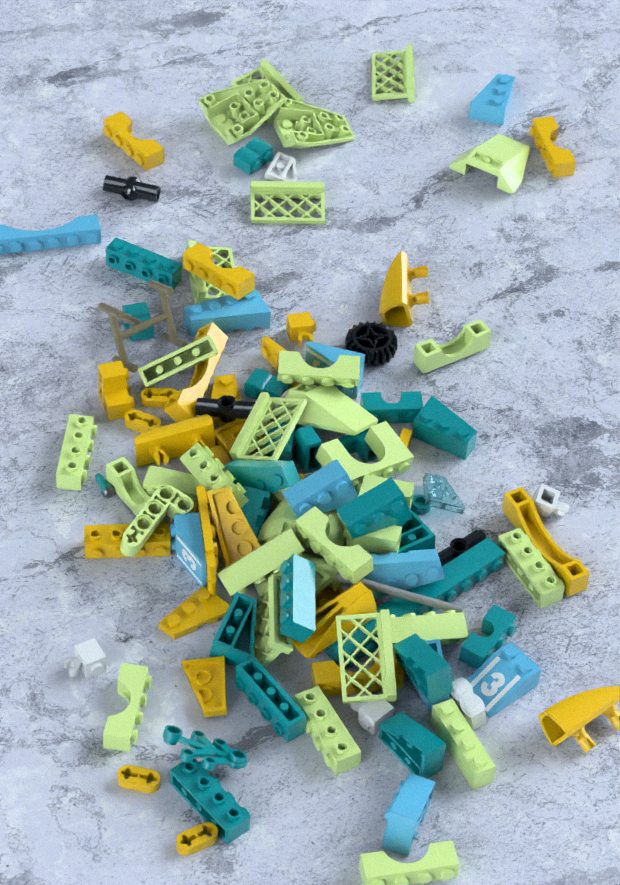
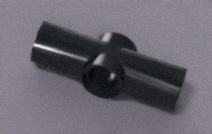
M106 175L104 179V191L121 194L128 201H133L136 198L154 202L159 200L161 187L142 183L137 177L131 176L128 179Z
M230 395L221 396L219 399L197 398L195 410L196 415L208 414L212 417H219L222 422H232L236 418L247 419L256 402L236 401Z
M475 530L464 538L453 539L449 547L438 553L441 565L444 566L486 539L485 533L482 530Z

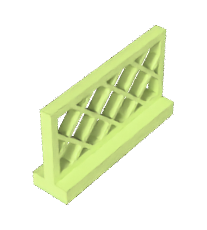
M406 45V50L372 53L373 101L408 98V103L415 102L413 45ZM396 57H402L398 61L394 59ZM376 59H384V60H383L382 62H379V61H377ZM389 62L393 63L390 67L386 65ZM397 67L402 68L400 71L394 70ZM379 69H384L382 73L378 72ZM389 73L393 74L390 78L386 76ZM398 77L402 79L400 82L394 81ZM380 79L384 80L382 84L378 83ZM392 84L393 87H391L390 89L386 87L387 85ZM397 89H401V90H403L404 92H395V91H396ZM381 90L385 92L383 94H376Z
M266 59L260 62L259 68L231 81V86L234 87L241 83L261 80L253 79V77L260 74L262 79L268 78L286 98L303 102V98ZM274 115L265 121L267 125L273 123Z
M251 181V223L325 224V182ZM254 198H264L265 201L259 204ZM273 199H283L284 201L277 204ZM292 199H301L302 201L299 204H295ZM320 199L321 201L315 205L310 200ZM268 203L275 207L270 212L264 208ZM287 203L293 207L289 212L282 208ZM307 204L311 209L306 212L301 207ZM259 210L266 214L263 217H255V213ZM279 210L284 215L276 217L273 214ZM298 211L302 216L295 218L292 214ZM316 211L321 215V218H313L311 214Z
M188 240L186 250L194 246L196 241ZM206 246L213 250V258L220 262L217 266L222 267L224 265L228 268H235L231 248ZM218 254H227V257L224 259ZM188 271L195 304L228 295ZM211 290L217 295H208V292Z
M261 392L229 452L231 458L241 461L278 460L307 404L306 399L270 397L268 392ZM275 405H282L274 410V408L276 407ZM298 405L294 410L288 411L289 408ZM282 412H287V414L283 415L282 417L278 419L275 418V416L281 414ZM273 418V419L275 420V421L269 423L268 425H266L267 422H268L270 419ZM291 419L288 424L283 427L280 426L283 422ZM277 426L279 427L278 430L272 432L271 434L267 433L271 429ZM266 434L264 438L258 440L261 435ZM281 434H283L282 437H281V439H279V440H277V441H275V442L273 443L272 440H273L274 438H276V437L280 436ZM269 441L271 442L270 445L260 450V446L266 444ZM258 449V452L250 456L253 450ZM275 449L272 457L264 456L265 454Z
M274 573L268 578V588L256 599L254 657L264 668L281 652L289 655L293 651V639L280 634L281 624L279 619L281 616V606L279 603L281 599V576Z
M389 609L380 610V613L336 616L343 704L383 700L397 702ZM376 619L377 626L371 633L362 626L366 620ZM350 621L356 627L348 635L341 629V622ZM358 629L368 635L361 644L352 638ZM370 639H373L379 646L373 654L364 648ZM348 640L358 647L351 656L343 650V646ZM360 650L370 657L363 666L353 659ZM372 660L380 665V670L375 676L366 669ZM350 661L359 668L353 677L345 672V667ZM362 671L372 678L365 687L355 680ZM375 681L382 686L383 694L373 695L367 689ZM352 683L362 690L357 696L347 697L346 689Z

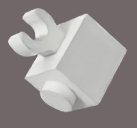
M544 484L538 487L532 497L538 514L545 518H548L552 512L557 516L564 517L565 513L567 514L569 505L558 501L560 491Z
M95 638L75 645V658H68L64 661L65 669L74 667L69 669L70 677L77 676L80 669L86 678L106 671V655Z
M386 700L350 703V707L354 711L359 712V725L364 730H368L372 735L379 731L380 723L392 717L394 713V707Z

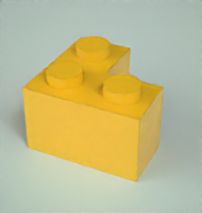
M121 360L98 365V393L108 421L124 418L125 413L135 407L133 396H129L130 391L127 382L129 380L128 368H124Z

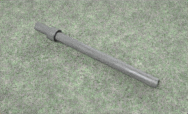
M337 571L335 580L354 585L348 579L345 580ZM364 578L360 580L368 589L444 611L455 610L458 613L463 610L462 606Z

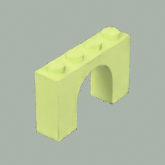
M387 421L370 426L364 439L378 457L379 462L366 464L357 461L347 452L338 438L321 444L315 457L322 467L337 459L347 472L355 490H357L358 483L363 482L365 474L390 478L397 473L406 472L414 458Z
M365 474L363 482L358 483V496L389 478ZM394 480L403 492L410 509L413 500L414 483ZM393 525L354 539L344 529L343 538H347L346 547L359 544L365 551L388 554V552L397 551L398 553L402 527Z

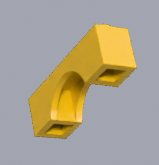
M122 111L104 119V134L114 141L118 147L123 149L128 156L132 157L139 166L148 171L164 163V148L154 139L141 140L131 136L132 120Z
M553 116L533 118L532 125L529 127V133L535 141L536 148L541 152V158L546 162L547 170L551 172L553 178L574 175L576 160L571 150L562 149L553 144L557 139L558 125Z
M197 243L183 252L184 269L237 300L255 290V274L241 266L222 268L213 263V250L203 244Z
M394 657L396 689L403 687L404 672ZM334 660L313 662L311 664L312 686H319L326 697L342 695L340 667ZM375 662L367 670L375 676L380 670V665ZM345 670V672L351 677H353L357 673ZM362 671L355 680L365 687L372 678ZM374 681L367 690L369 692L380 691L382 686ZM353 683L346 689L347 695L362 691Z

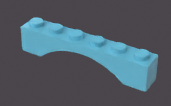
M97 214L78 216L63 226L40 231L20 230L0 225V254L101 243V229Z

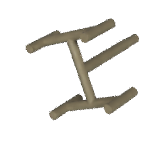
M150 280L148 286L158 290L163 312L150 319L142 321L103 302L98 305L100 311L108 314L119 356H114L112 361L121 360L124 368H128L133 373L138 371V366L128 361L123 339L165 320L168 333H163L162 339L180 348L188 345L187 342L178 338L167 297V295L172 296L174 294V289L154 280ZM117 319L132 325V327L121 332Z

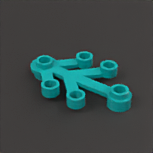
M173 725L165 726L162 736L166 744L176 745L178 742L194 748L182 749L180 759L184 762L191 763L194 757H204L201 766L209 771H213L216 765H228L237 770L247 766V754L238 749H230L223 739L215 738L213 743H211L205 737V734L198 730L192 731L191 737L188 739L182 736L183 731L179 727Z

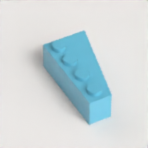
M256 288L240 300L231 295H225L183 307V325L191 337L196 336L199 328L211 322L226 333H233L236 329L253 331L255 327L270 329L271 311Z
M436 549L411 550L408 553H397L396 551L380 555L369 553L373 557V571L364 577V579L402 590L412 589L445 579ZM371 590L374 599L388 596V594Z

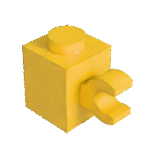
M310 312L287 314L286 330L289 341H298L299 346H302L303 340L313 342V331H316L315 319L312 320Z

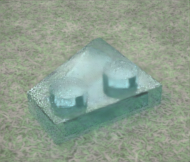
M425 472L423 477L425 505L463 514L466 507L446 478Z

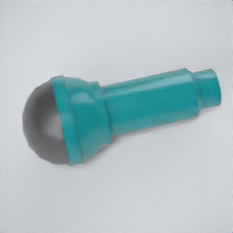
M97 473L95 478L101 487L102 496L105 498L113 497L115 494L114 486L107 483L103 475Z

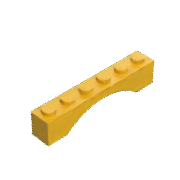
M213 322L199 328L193 342L210 334L219 354L195 365V371L189 385L185 389L169 396L163 410L175 422L196 417L197 398H202L207 391L208 383L213 377L214 369L220 361L221 353L225 349L228 337Z
M520 487L504 493L502 511L516 529L521 528L524 534L529 536L531 543L536 549L540 550L542 557L552 566L558 578L563 580L565 584L564 592L569 597L586 590L590 573L578 558L570 556L554 542L539 517L534 501L525 489Z

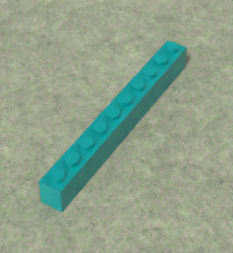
M486 538L442 566L445 579L406 591L450 603L461 593L469 591L478 582H483L493 572L500 571L504 566L505 552L489 538ZM394 597L378 607L377 613H380V610L389 609L390 615L393 614L395 617H402L408 613H415L418 616L426 612H437L439 609ZM372 619L362 626L371 633L376 628V619ZM360 629L352 636L359 644L368 637ZM370 639L364 646L370 653H373L379 647L378 643L373 639ZM349 640L343 646V650L350 656L358 648ZM337 641L326 648V654L340 667ZM360 650L353 659L358 662L367 654ZM350 661L349 664L345 667V669L349 666H354L355 664H353Z

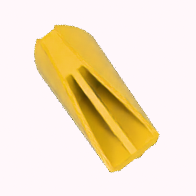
M403 251L399 252L394 258L385 277L381 292L379 315H382L383 324L410 327L413 324V306L430 303L428 291L416 293L415 295L412 294V279L429 277L427 265L413 269L410 268L407 255Z
M205 414L160 426L134 438L137 467L154 463L161 466L160 462L166 465L169 460L180 458L197 442L203 448L206 445L209 448L215 447L212 418Z
M362 581L357 582L315 611V632L304 643L293 639V646L304 657L316 658L317 653L320 655V651L338 641L336 616L377 613L371 589L369 590L363 585ZM350 621L341 622V629L347 634L356 627Z
M620 686L601 687L578 693L552 705L539 714L541 727L550 744L557 746L571 736V738L574 737L584 753L588 752L596 746V743L587 734L585 725L600 714H605L615 730H619L620 712L616 708V703L620 701Z

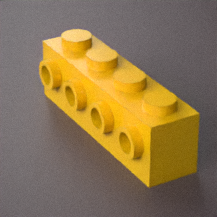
M169 522L160 523L140 551L132 557L170 556ZM130 524L84 525L85 559L127 557L121 553L120 544L122 536Z

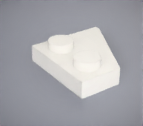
M278 151L264 178L270 181L297 182L295 158Z

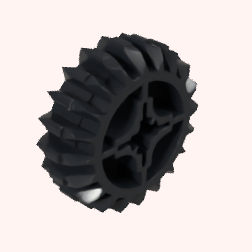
M366 321L365 324L359 322L358 326L353 325L345 337V349L365 354L364 363L367 366L373 364L376 367L378 363L384 365L385 362H390V359L394 358L398 347L397 336L394 334V330H390L389 326H383V323L376 324L375 321L373 323Z

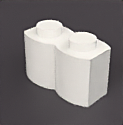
M460 677L453 681V691L449 693L450 699L454 700L474 731L487 723L484 703L480 697L473 694V688L465 678Z

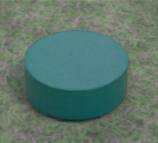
M425 495L413 496L410 509L418 515L427 514L431 509V500Z

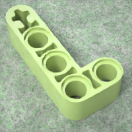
M164 484L159 486L124 532L120 544L121 553L127 557L135 556L166 515L174 519V514L192 513L194 507L193 500L171 485Z

